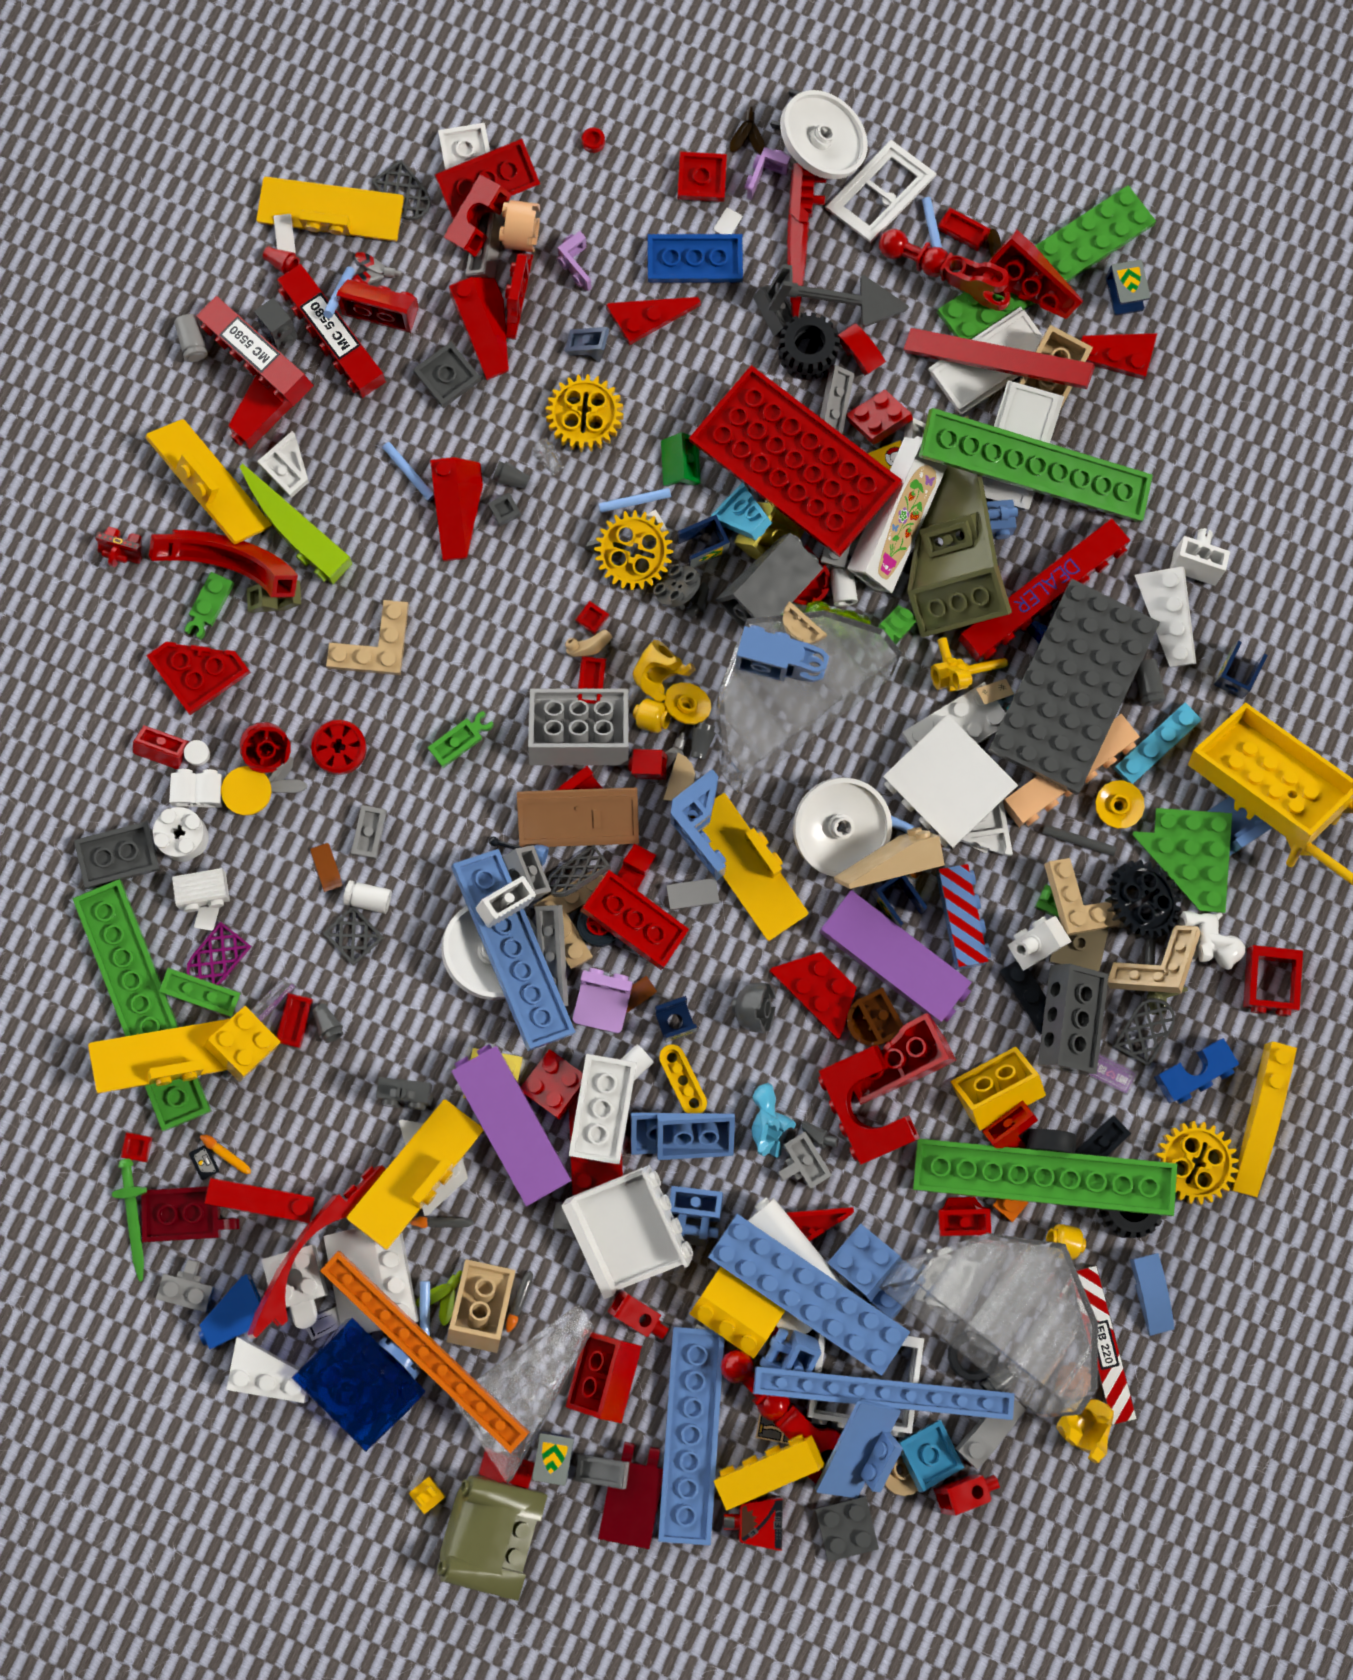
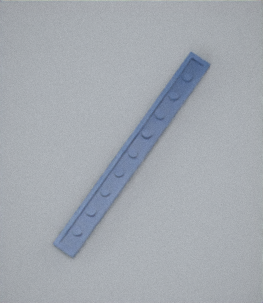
M755 1367L753 1394L849 1404L864 1401L898 1409L1013 1420L1015 1393Z

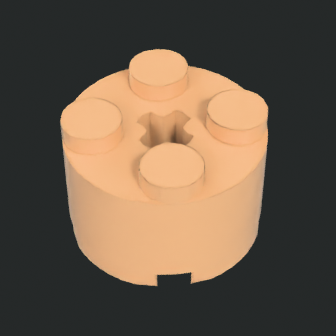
M510 200L509 203L504 202L502 217H505V227H500L499 241H502L505 249L534 253L533 245H537L540 218H535L536 211L540 212V204Z

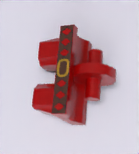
M110 526L104 533H97L95 537L98 541L97 551L102 553V557L108 558L109 566L116 567L118 562L126 563L127 561L140 564L143 544L140 535L132 533L129 534L127 540L121 539L120 531Z

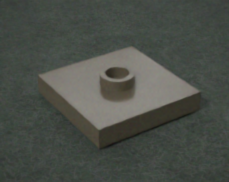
M1109 928L1068 935L1072 942L1051 954L1048 963L1056 965L1073 964L1099 971Z

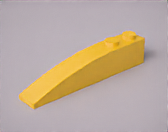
M1274 1041L1264 1044L1240 1150L1239 1162L1236 1168L1239 1171L1235 1173L1234 1179L1236 1181L1233 1183L1231 1191L1255 1198L1258 1197L1280 1124L1297 1051L1296 1047Z

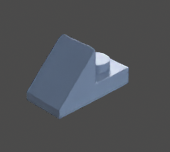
M597 327L570 330L564 352L570 356L590 355L600 362L605 349L609 328Z

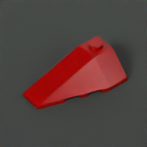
M1017 229L989 260L990 263L1000 266L1008 272L1009 283L1006 288L1009 292L1018 295V298L1026 301L1027 299L1040 305V308L1067 319L1083 302L1037 247ZM999 276L994 277L997 282L1003 279Z
M469 277L449 285L451 299L486 380L509 372L504 299L495 278Z
M457 457L432 459L430 462L443 561L467 559L474 523L478 513V505L483 491L481 463Z
M928 1013L905 1024L899 1030L900 1032L883 1046L881 1053L888 1069L862 1080L855 1087L854 1092L860 1104H864L918 1080L956 1061L946 1038Z

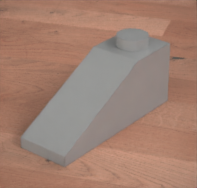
M1014 1398L1013 1420L982 1417L955 1447L956 1451L972 1467L978 1470L996 1450L1026 1409Z

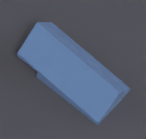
M630 1113L631 1155L657 1153V1160L734 1156L735 1114Z

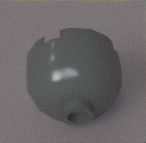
M771 983L748 984L739 992L737 998L733 999L732 1011L736 1013L739 1024L746 1030L755 1033H766L765 1031L771 1029L776 1007H771V998L776 999L775 990Z

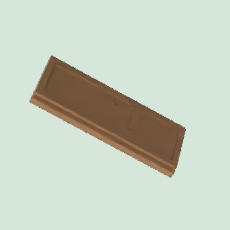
M637 788L517 792L519 844L521 847L537 844L548 847L639 844Z

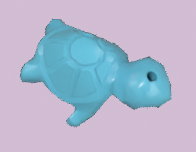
M765 1083L758 1086L753 1094V1101L760 1111L753 1122L751 1132L758 1148V1154L766 1156L770 1153L777 1158L781 1155V1143L779 1140L783 1132L788 1128L794 1129L796 1123L789 1117L775 1112L776 1096L773 1086Z

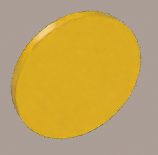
M242 766L232 770L225 777L221 786V796L225 805L232 812L244 816L254 815L262 811L269 803L272 794L271 783L265 773L253 771L249 766Z

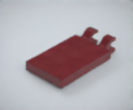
M208 1186L147 1190L146 1193L141 1195L142 1242L144 1243L221 1238V1230L240 1229V1219H220V1207L204 1204Z
M624 1442L621 1461L629 1462L626 1489L608 1487L598 1539L650 1549L663 1480V1468L657 1467L660 1448L650 1447L647 1465L631 1462L635 1443Z

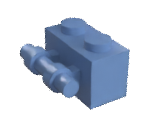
M1013 500L987 502L993 537L996 536V539L1009 538L1017 528L1015 517H1018V508L1014 507Z
M671 1186L670 1202L672 1208L670 1210L674 1217H678L682 1227V1237L687 1234L700 1236L699 1239L706 1240L708 1237L718 1238L719 1228L709 1227V1221L720 1222L723 1192ZM686 1219L701 1220V1226L686 1224Z
M779 1328L776 1336H772L769 1342L770 1348L767 1354L762 1357L759 1363L760 1366L764 1368L812 1372L821 1355L818 1339L794 1330L789 1341L786 1342L785 1340L789 1333L787 1330ZM781 1351L783 1352V1354L779 1362H777L776 1358L779 1352Z

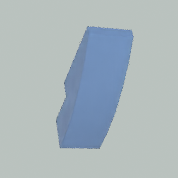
M1159 1253L1130 1259L1136 1281L1135 1288L1149 1336L1174 1330L1172 1308Z

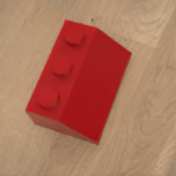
M347 279L336 295L342 315L409 333L412 331L419 309L417 297H414L413 294L404 291L401 293L394 292L382 285L375 287L359 279L355 281Z
M586 1330L565 1407L599 1419L622 1423L642 1346Z

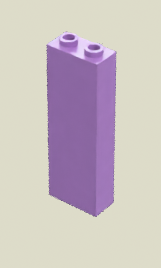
M852 890L819 931L821 935L924 1014L928 1013L938 1025L943 1020L948 1022L956 1012L953 1006L958 1000L963 1002L971 992L968 989L972 983Z
M488 1044L477 1050L479 1056L472 1060H469L467 1056L454 1063L456 1069L451 1072L523 1202L528 1206L569 1183L572 1179L498 1046L492 1048Z

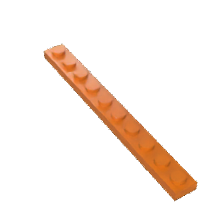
M337 1251L320 1270L510 1454L530 1433L341 1251Z

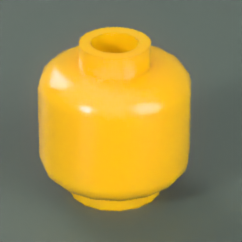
M646 698L640 705L637 704L633 711V718L636 719V725L639 729L660 733L663 729H667L670 724L671 715L666 710L663 702Z
M1057 1224L1047 1233L1046 1247L1051 1255L1055 1257L1074 1260L1080 1253L1084 1252L1086 1239L1083 1238L1081 1229L1070 1225Z

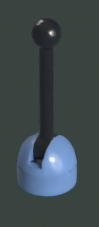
M495 836L489 839L491 846L499 845L513 850L521 848V846L500 841ZM538 844L534 845L540 863L543 866L548 856L549 847Z

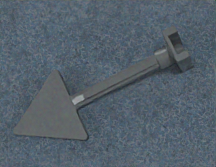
M783 264L768 288V294H774L773 299L768 305V310L778 311L786 297L796 298V296L856 305L861 307L862 327L870 326L909 309V305L865 275H862L860 278V295L800 286L798 283H793L792 265Z

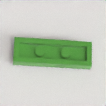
M167 968L159 992L230 1017L234 1013L241 994L171 968Z

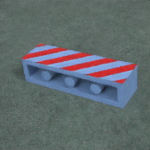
M968 864L938 869L936 877L955 970L985 965L988 963V958H991L989 944L984 943L983 934L986 933L983 918L979 919L978 909H981L979 895L974 894L973 885L976 884L974 871L969 870Z

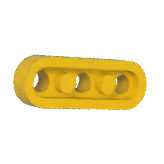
M674 1044L665 1046L660 1052L659 1060L685 1113H703L707 1106V1099L683 1050ZM671 1053L677 1057V1060L673 1063L667 1060V1056ZM685 1076L688 1079V1083L680 1085L678 1083L679 1077ZM690 1100H698L699 1106L691 1108L689 1105Z

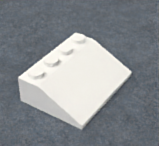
M358 1228L323 1236L328 1261L337 1251H341L414 1322L420 1321L402 1233L388 1250L383 1249ZM333 1284L343 1338L381 1330Z

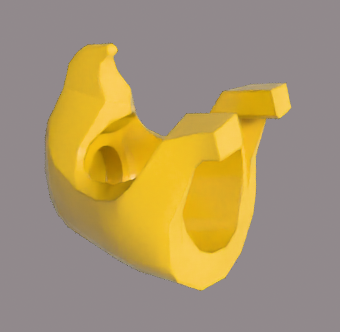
M653 640L637 662L633 670V678L647 696L657 702H662L667 699L662 684L664 680L674 675L690 676L696 669L691 663L685 666L681 659L675 656L665 644L659 640Z
M1088 1399L1062 1415L1056 1428L1068 1443L1089 1453L1088 1459L1096 1464L1107 1455L1108 1436L1114 1411L1108 1404L1102 1401Z

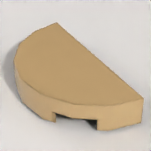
M790 601L784 609L782 622L784 630L790 635L791 639L814 644L827 637V634L794 604Z
M677 753L664 801H672L673 798L695 782L696 773L693 764L680 753Z

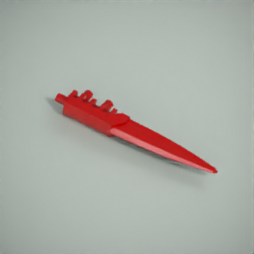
M794 163L791 173L788 214L787 260L788 265H792L793 283L803 286L809 232L808 217H813V205H825V195H814L815 183H826L827 179L812 174L799 163ZM790 297L793 317L796 315L799 318L802 297Z

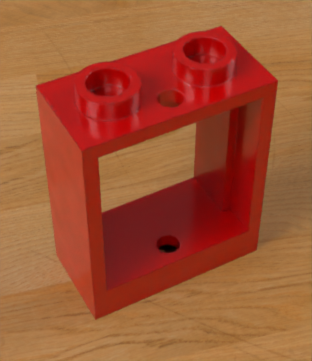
M1252 945L1247 948L1243 1008H1250L1251 1013L1266 1014V1010L1276 1011L1277 1016L1286 1017L1291 1016V1013L1299 1011L1303 950ZM1258 960L1292 963L1290 1003L1256 999Z

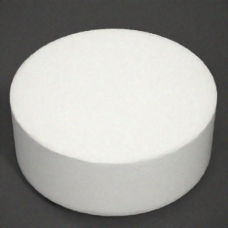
M194 740L186 745L184 756L191 765L202 766L209 760L210 750L204 742Z

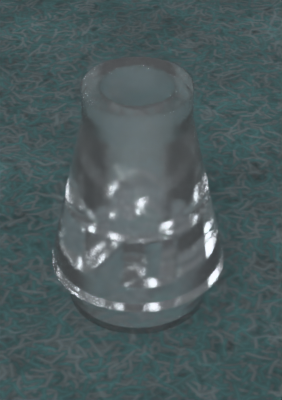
M544 438L531 448L534 452L533 456L551 475H555L564 468L553 441L550 442L548 438Z

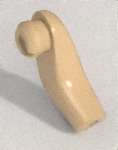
M603 629L587 640L577 641L575 638H570L565 643L566 652L572 657L595 655L609 643L612 635Z

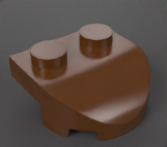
M883 987L855 1001L847 1016V1025L851 1035L859 1043L870 1047L875 1045L881 1046L891 1041L904 1026Z

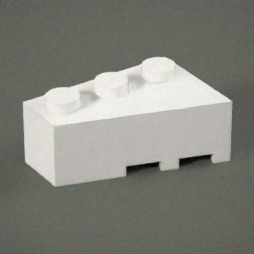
M240 1336L236 1338L226 1390L305 1403L309 1400L313 1375Z

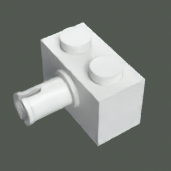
M1205 528L1198 530L1197 539L1183 536L1174 550L1170 568L1183 566L1185 568V576L1216 586L1226 571L1230 551L1210 545L1213 532L1209 530L1207 536H1205L1207 531Z
M1044 916L1032 923L1034 927L1032 930L1027 931L1025 928L1013 935L1015 940L1008 944V947L1023 971L1072 942L1056 916L1048 920Z

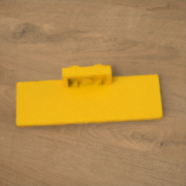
M265 176L263 177L256 220L260 224L274 225V215L291 214L293 228L304 229L310 232H327L333 235H349L396 242L399 235L404 196L401 194Z
M184 419L146 434V440L233 544L240 543L270 529L271 522Z
M725 793L716 797L710 824L702 830L711 841L709 843L710 847L714 851L718 849L726 859L725 875L722 877L766 940L771 941L806 917L808 911L781 874L783 862L775 851L771 853L766 845L769 842L761 831L757 833L754 828H749Z
M230 1019L89 1043L88 1050L96 1093L100 1094L150 1084L163 1086L172 1083L173 1080L191 1081L197 1079L200 1075L228 1071L204 1045Z
M444 1099L350 1212L347 1220L383 1249L388 1250L424 1204L428 1206L437 1195L435 1192L437 1188L449 1181L453 1175L452 1170L480 1137L484 1129Z

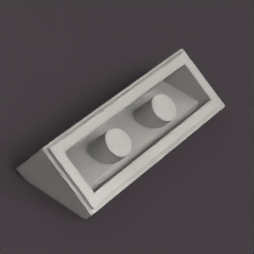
M488 212L480 218L478 228L487 236V239L476 257L468 255L466 277L495 278L501 242L499 241V232L505 218L502 217V213L499 216L496 213Z

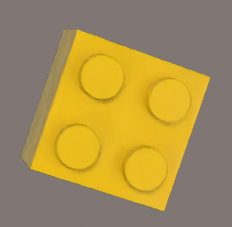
M244 1006L207 1040L204 1047L240 1083L278 1047L280 1040Z

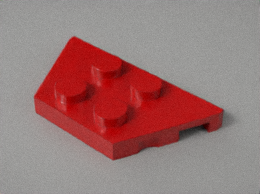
M517 254L516 263H511V285L507 284L505 299H507L506 309H508L507 339L516 340L533 254Z
M822 952L772 967L769 970L837 1040L841 1037L857 987Z

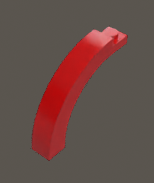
M172 530V534H151L149 549L151 561H193L212 564L233 570L252 579L262 586L270 597H295L297 573L282 559L261 547L245 541L233 544L225 535L202 531Z

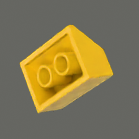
M1016 1046L950 1081L968 1117L979 1131L988 1127L1022 1100L1028 1106L1046 1096L1040 1075Z
M720 1266L689 1314L754 1359L786 1310Z

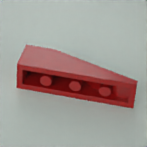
M210 1178L204 1204L306 1225L310 1222L315 1198Z

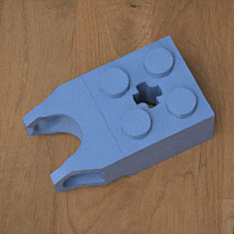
M751 625L750 627L744 626L736 656L735 669L783 682L785 677L816 682L823 679L829 656L823 649L809 643L791 639L790 635L786 633L776 632L773 634L765 632V629L760 626ZM812 654L821 655L823 657L824 662L820 658H818L817 656H813ZM809 663H816L819 667H813ZM819 672H820V674L817 675V676H811V675L808 674V673H819Z

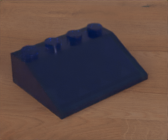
M353 1318L346 1319L291 1377L365 1452L397 1423L426 1392Z

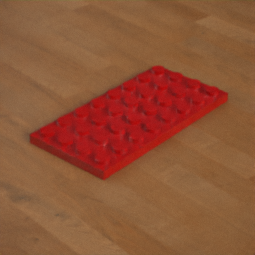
M752 365L689 437V441L838 557L844 553L902 484V479Z

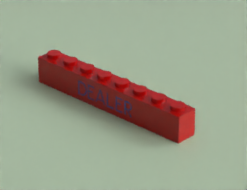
M1111 518L1008 597L1012 613L974 623L961 634L959 641L976 662L982 658L985 660L989 659L997 652L995 648L1001 643L1004 646L1010 643L1016 637L1014 633L1019 629L1025 631L1034 623L1033 619L1040 614L1043 617L1053 609L1052 604L1057 600H1061L1071 579L1085 585L1091 579L1089 576L1096 571L1099 574L1109 566L1108 561L1115 557L1117 560L1128 551L1126 547L1131 540Z

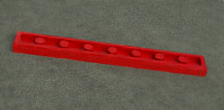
M915 328L910 329L903 349L905 353L1082 389H1088L1095 368L1093 363Z

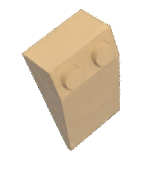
M920 827L908 829L907 834L900 835L836 875L834 880L836 883L852 889L944 866L940 837L930 833V831H924Z

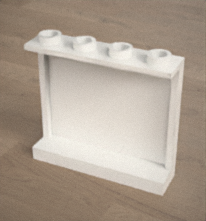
M949 714L883 776L886 780L884 786L893 795L898 792L904 798L901 803L910 812L915 810L921 816L918 819L919 822L927 830L932 827L939 834L941 844L945 848L950 845L952 849L1018 787L1014 780Z
M650 1165L569 1197L562 1204L563 1211L604 1299L614 1296L617 1290L680 1265H684V1268L688 1267L692 1260V1248L687 1241H684L681 1235V1224L677 1218L674 1219L670 1210L672 1208L671 1202L666 1194L663 1195L660 1188L661 1181L656 1171H652Z

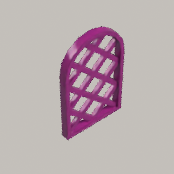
M220 921L193 953L187 963L186 972L188 975H191L190 968L198 967L199 976L193 977L199 979L211 978L213 984H215V977L223 976L216 983V985H220L252 946ZM223 927L233 935L224 936ZM220 928V936L213 937ZM233 938L234 947L225 948L224 939ZM237 938L241 942H243L245 946H237ZM221 939V948L212 949V940ZM209 943V950H202ZM245 949L238 958V950ZM234 950L235 959L226 960L225 951ZM222 952L223 961L213 962V953ZM209 953L210 962L201 963L200 954ZM197 956V962H198V963H197V964H191V963L193 962L194 958ZM226 963H234L227 971ZM223 964L224 973L214 974V965ZM210 965L211 974L202 975L201 966Z

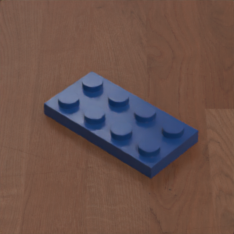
M648 234V283H743L742 234Z

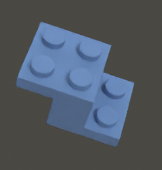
M861 1223L828 1261V1265L844 1277L858 1293L892 1320L925 1282L920 1275L903 1262L900 1255Z

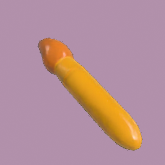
M206 1134L200 1136V1139L208 1149L213 1150L238 1171L244 1174H251L250 1167L244 1161L217 1143L213 1137Z

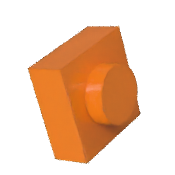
M997 1199L992 1204V1207L1007 1220L1013 1222L1027 1206L1028 1202Z

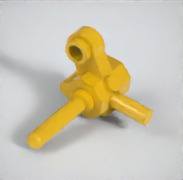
M947 637L937 640L943 662L931 666V679L937 690L947 688V691L951 692L967 689L969 685H972V674L1004 668L1008 665V660L1000 658L968 665L962 659L952 658Z

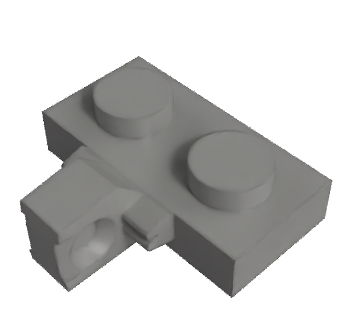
M806 1132L783 1145L790 1158L785 1160L788 1166L777 1173L782 1182L794 1175L796 1180L803 1178L808 1188L811 1189L832 1176Z
M187 1260L184 1272L178 1271L177 1277L169 1274L162 1275L156 1299L207 1312L214 1286L201 1283L202 1277L197 1276L200 1262Z

